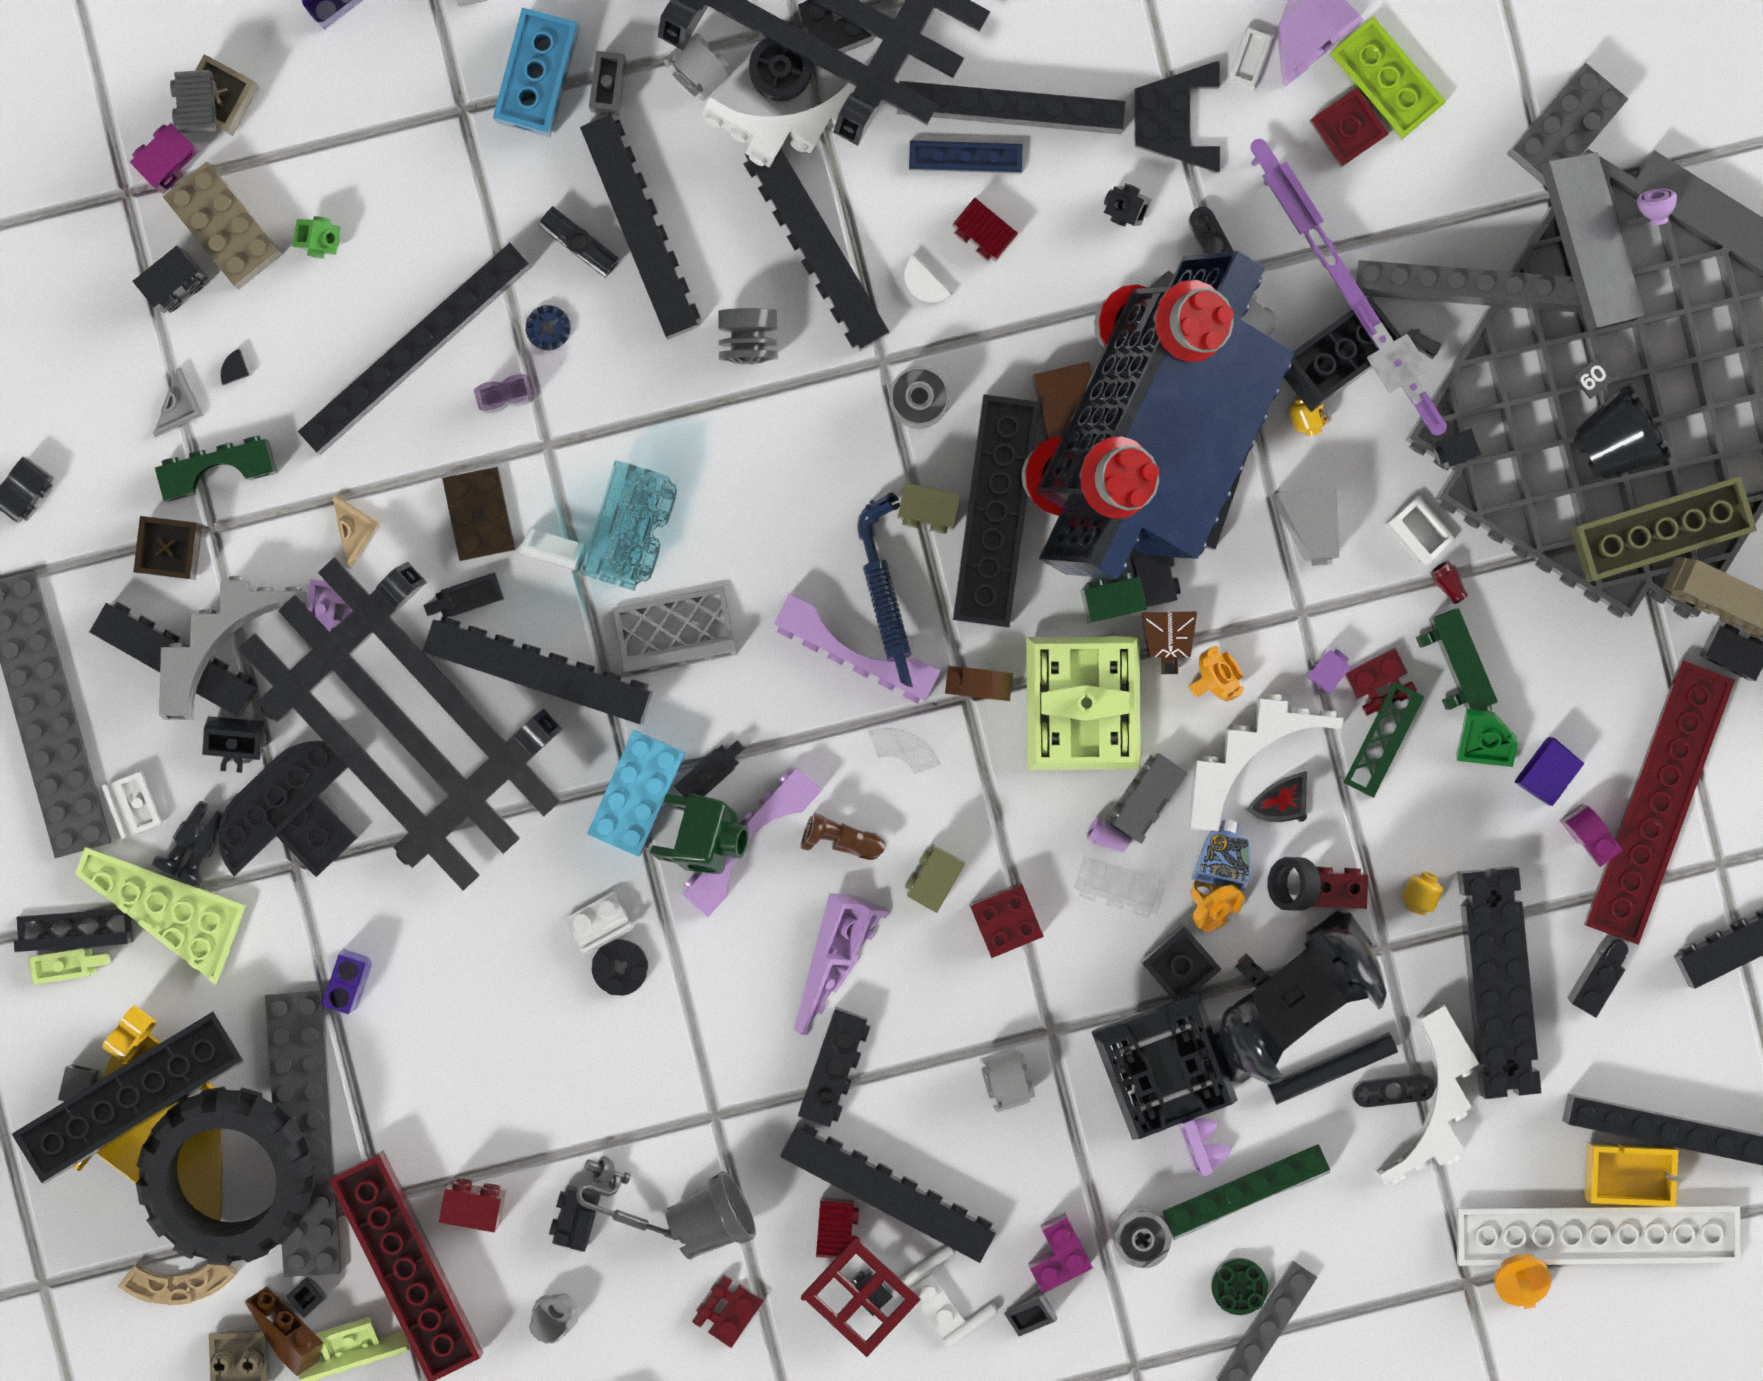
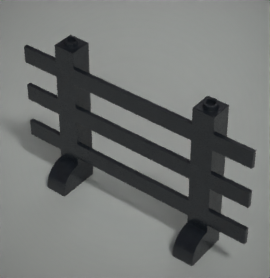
M670 0L660 17L658 37L683 50L709 6L856 86L854 92L849 95L838 114L833 133L858 146L883 102L928 125L937 109V103L895 81L909 55L954 78L960 68L964 57L922 35L935 9L944 12L980 32L991 11L971 0H905L896 18L892 19L859 0H810L883 40L868 66L747 0Z
M334 557L318 574L353 611L329 632L296 595L288 600L278 612L313 649L290 670L256 633L246 640L238 649L273 686L257 702L262 706L261 711L271 720L274 719L276 722L285 718L294 709L409 832L393 847L397 851L396 856L403 864H409L413 868L429 854L464 891L480 874L446 837L469 817L503 854L512 847L520 837L486 801L508 780L516 786L543 817L549 813L561 800L526 763L563 729L545 709H542L506 742L391 618L427 583L409 562L394 568L376 586V589L369 594L339 560ZM373 633L489 757L467 779L463 777L351 656ZM333 671L449 795L427 816L418 809L311 693Z

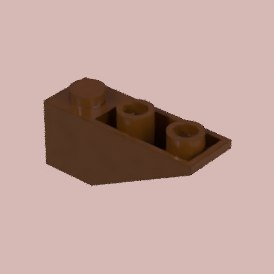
M267 1286L245 1301L276 1356L296 1376L318 1362L323 1341Z

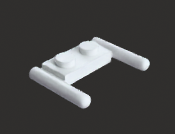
M945 1246L900 1279L921 1298L918 1305L948 1347H950L997 1314L998 1309L996 1305L990 1304L967 1321L964 1320L930 1272L955 1253L954 1249Z

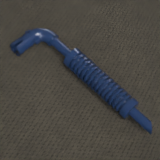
M891 492L876 501H869L870 504L865 506L858 517L857 530L859 539L863 540L868 563L863 566V571L866 576L867 586L869 587L872 605L875 608L874 613L879 624L878 628L880 629L879 632L883 640L882 643L886 651L887 661H895L900 682L908 687H913L906 658L910 657L912 653L908 645L907 635H905L906 631L901 619L900 609L898 608L899 604L894 592L891 574L888 571L887 561L879 560L873 538L876 535L874 523L878 522L880 517L900 507V503L892 505V503L899 499Z

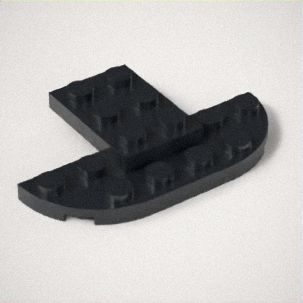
M324 741L303 742L284 750L230 801L220 820L219 850L226 867L233 876H236L276 837L315 877H318L358 839L348 826L319 797L348 769L345 763Z

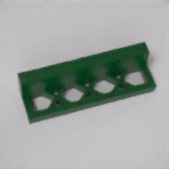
M1393 682L1343 782L1344 784L1371 798L1375 797L1425 696ZM1396 690L1411 696L1406 708L1395 711L1391 701ZM1388 705H1389V706H1390V709H1391V713H1388V714H1385V715H1384V713H1385V711H1386V709H1387V707H1388ZM1403 712L1400 720L1398 721L1396 714ZM1393 715L1396 723L1393 733L1382 736L1379 728L1381 719ZM1377 730L1379 738L1371 740ZM1390 737L1387 745L1385 746L1383 739ZM1380 741L1383 748L1381 757L1369 761L1366 752L1368 745ZM1364 755L1366 763L1359 765ZM1377 763V765H1376V767H1375V769H1374V771H1373V770H1372V767H1371V764ZM1368 766L1371 777L1366 787L1351 780L1356 769Z

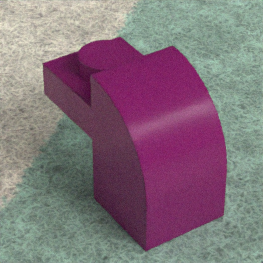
M1581 804L1560 820L1575 842L1584 847L1598 867L1603 866L1623 850L1607 830L1606 824L1586 804Z

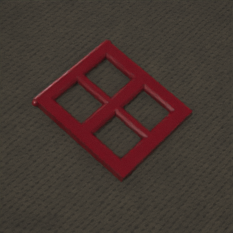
M856 1237L801 1295V1300L807 1301L864 1356L868 1357L915 1307L921 1298L860 1242L861 1239L859 1237ZM855 1254L876 1272L860 1290L839 1272ZM833 1278L853 1295L852 1299L838 1314L817 1296ZM884 1281L904 1298L903 1302L889 1317L868 1299ZM862 1304L882 1322L867 1340L863 1339L846 1323Z

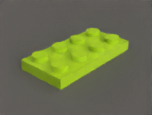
M1374 16L1329 54L1401 140L1446 103L1444 98Z

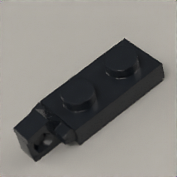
M494 572L442 589L441 592L435 594L436 601L424 604L423 606L427 616L442 613L444 617H454L502 601L504 597Z
M737 740L728 749L723 745L715 748L674 787L683 797H688L690 793L706 796L739 764L735 757L745 747Z

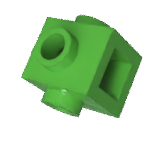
M314 216L313 220L297 219L292 247L308 251L307 256L324 259L325 254L336 255L340 242L341 227L330 224L331 219Z

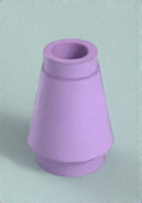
M1095 818L1087 832V839L1091 840L1092 844L1121 852L1126 851L1131 837L1104 818L1102 820Z

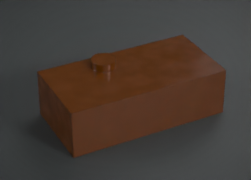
M1089 362L1041 372L1032 376L1037 401L1040 402L1039 409L1046 439L1063 435L1092 375Z

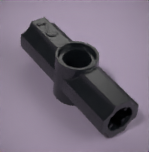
M554 206L545 213L538 224L541 229L604 278L613 271L620 260L619 257ZM582 235L586 237V245L582 249L572 247V240L575 236Z

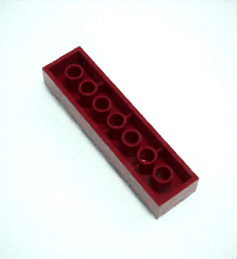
M384 1150L331 1176L328 1181L427 1380L436 1381L480 1359L484 1352Z

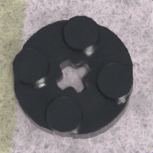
M614 939L600 947L592 959V975L596 984L608 994L628 995L639 989L647 977L648 959L643 949L636 943L624 939ZM619 959L621 963L626 961L628 966L625 968L624 975H621L619 972H613L612 968L615 966V960Z
M1246 953L1238 960L1239 963L1235 966L1255 988H1258L1270 978Z

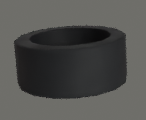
M1283 857L1277 860L1271 867L1267 879V889L1272 902L1281 910L1304 911L1312 907L1320 893L1321 880L1319 872L1314 863L1307 858ZM1293 868L1296 869L1300 878V891L1295 900L1290 896L1287 887L1288 876Z

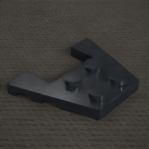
M1215 61L1135 88L1134 147L1167 158L1170 157L1185 162V164L1201 167L1213 173H1219L1220 146H1190V89H1219L1220 61Z

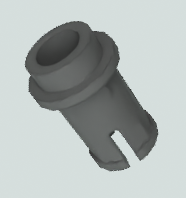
M1411 328L1407 334L1417 350L1433 360L1441 347V343L1421 334L1420 329L1414 330Z

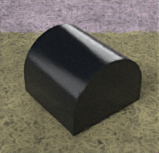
M306 1277L286 1295V1298L300 1315L306 1318L327 1299V1296L313 1279Z

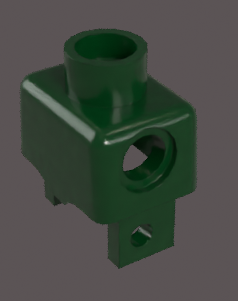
M690 793L688 797L672 794L665 795L664 802L672 809L684 811L674 849L652 845L650 854L658 860L676 863L686 871L721 874L725 869L728 857L738 859L743 857L748 846V827L737 824V813L725 802Z

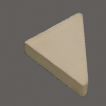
M334 495L332 500L347 561L346 564L352 567L380 523Z

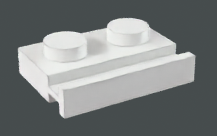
M142 771L102 786L122 839L162 824Z
M615 892L564 918L584 956L634 929Z

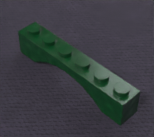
M1317 1144L1162 1212L1174 1240L1243 1208L1330 1174V1168L1320 1145Z

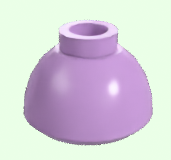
M1652 189L1642 193L1636 201L1640 212L1651 220V224L1662 225L1668 222V216L1676 207L1677 194L1670 189Z

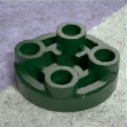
M1232 1258L1223 1262L1215 1270L1211 1280V1291L1216 1303L1222 1310L1234 1315H1246L1263 1306L1268 1293V1281L1261 1267L1252 1260Z

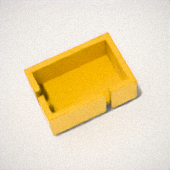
M1587 1142L1584 1199L1596 1204L1676 1207L1677 1181L1671 1177H1665V1172L1677 1176L1678 1150L1672 1146L1618 1144L1615 1146L1612 1143Z

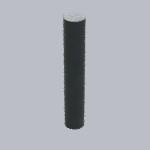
M1387 1032L1283 1077L1284 1080L1279 1083L1267 1084L1275 1104L1278 1105L1396 1054L1398 1050L1390 1032Z

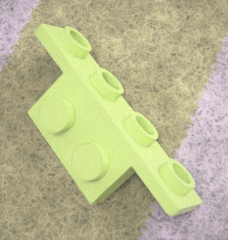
M371 1316L318 1332L316 1336L323 1341L321 1349L323 1356H319L316 1364L299 1374V1380L317 1381L322 1377L343 1373L364 1364H372L383 1358L398 1356L409 1350V1342L403 1331L379 1337Z

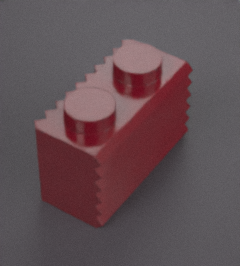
M975 197L953 223V227L956 229L954 234L966 244L969 240L978 247L975 250L976 253L986 261L993 259L996 262L1018 236L1017 231Z
M820 1198L816 1257L835 1259L857 1237L852 1235V1224L858 1225L859 1208L854 1207V1200Z

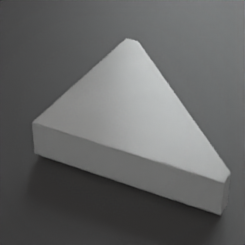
M181 367L176 369L172 385L165 398L161 415L153 431L155 437L204 416Z

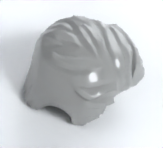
M562 1293L541 1296L535 1301L529 1325L534 1338L546 1344H553L560 1341L571 1331L578 1322L579 1311L572 1298Z

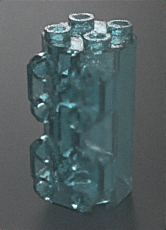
M615 460L581 575L597 579L599 574V580L618 586L620 581V587L633 591L636 590L638 583L641 581L646 582L651 578L661 546L659 539L654 537V529L664 527L668 523L677 494L676 485L671 483L669 476Z

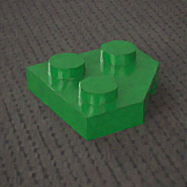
M1466 709L1456 753L1457 761L1513 767L1518 748V738L1495 712Z

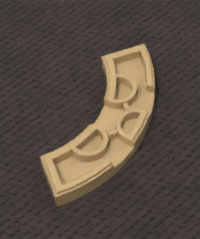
M136 1263L118 1287L126 1293L146 1302L181 1305L214 1294L229 1283L238 1271L232 1266L208 1265L207 1263L200 1269L187 1274L163 1275L152 1272Z

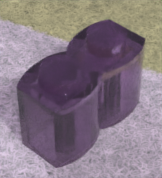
M525 374L512 375L501 383L486 382L474 389L478 409L484 413H496L509 405H525L536 398L532 378Z

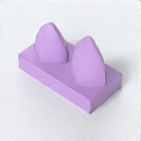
M1206 1118L1190 1119L1179 1124L1196 1173L1204 1177L1212 1174V1169L1226 1160L1232 1148L1224 1144L1203 1145V1142L1208 1140L1214 1133L1217 1123Z

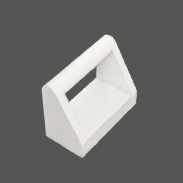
M1421 495L1417 496L1385 524L1421 567L1429 564L1456 539L1455 535ZM1415 507L1444 540L1430 553L1402 521Z
M530 528L521 546L520 555L578 571L585 544Z

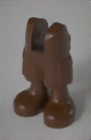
M813 813L809 817L801 840V849L811 850L819 840L825 839L833 841L832 850L849 853L867 860L877 859L885 850V842L877 834L868 831L863 832L844 823L840 825L818 813Z

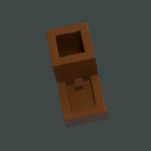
M948 666L945 694L1010 701L1013 673Z

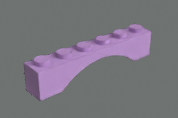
M791 594L788 595L774 623L779 627L778 633L790 639L794 635L804 639L802 645L815 652L818 651L819 647L829 652L827 658L841 665L844 660L855 665L852 671L868 678L870 673L880 678L878 684L892 691L895 686L904 690L903 697L917 704L920 699L926 701L941 672L916 658L909 659L906 662L913 687L902 684L895 661L870 659L848 649L829 633L820 620L814 606Z
M788 768L778 779L781 786L774 793L769 789L759 801L763 806L756 813L750 811L740 824L748 827L750 838L759 828L774 819L788 814L803 812L822 789L798 768L793 772ZM727 858L725 869L721 874L702 873L699 877L693 874L683 885L687 889L683 895L707 917L728 896L729 878L736 858Z

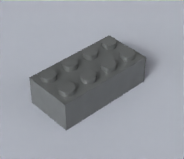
M1585 62L1518 139L1507 155L1546 187L1540 164L1582 155L1627 102L1628 98Z

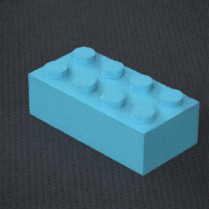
M633 730L587 834L637 857L641 856L664 804L665 795L669 793L686 752L637 730Z

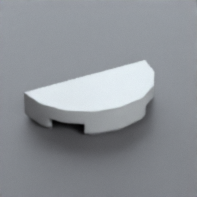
M912 254L906 263L904 271L905 285L911 295L921 302L928 303L942 302L949 298L951 294Z

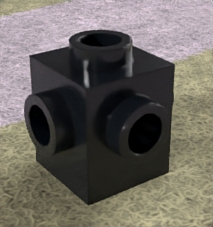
M1125 183L1124 187L1114 186L1113 190L1110 189L1105 197L1104 205H1106L1103 213L1110 215V221L1118 225L1126 226L1128 223L1132 226H1141L1152 199L1139 194L1141 189L1131 184Z

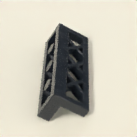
M120 909L16 917L18 940H14V952L119 945L133 942L132 918ZM113 915H124L125 931L115 932L106 923ZM99 916H107L104 921L98 918ZM85 917H91L99 924V927L93 934H86L78 927ZM72 918H79L76 923L70 920ZM58 919H63L71 926L64 936H58L50 929ZM44 920H51L47 925L42 922ZM35 921L43 930L36 938H26L24 922ZM102 928L108 931L107 933H99ZM76 930L79 935H71V933ZM46 932H48L52 937H42V936H43Z

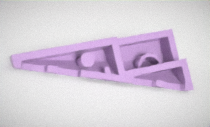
M829 893L794 1030L799 1034H809V1024L817 1013H823L825 1010L824 1002L831 992H837L860 958L857 954L867 939L872 940L875 935L873 929L881 917L886 919L889 911L852 895Z

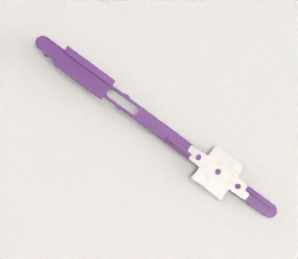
M1263 139L1254 140L1250 146L1251 152L1255 156L1251 164L1253 166L1260 164L1265 172L1262 175L1265 179V186L1268 185L1298 233L1300 235L1305 234V238L1312 247L1313 252L1328 270L1376 345L1378 351L1368 356L1367 359L1387 391L1391 393L1402 386L1431 433L1437 436L1442 435L1447 429L1446 422L1417 378L1429 371L1430 368L1408 334L1393 341L1333 248L1332 241L1326 237L1319 226L1324 219L1288 163L1284 162L1280 165ZM1310 229H1315L1335 258V265L1327 263L1309 235Z

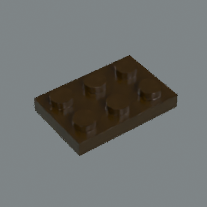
M499 467L442 478L459 561L516 550Z

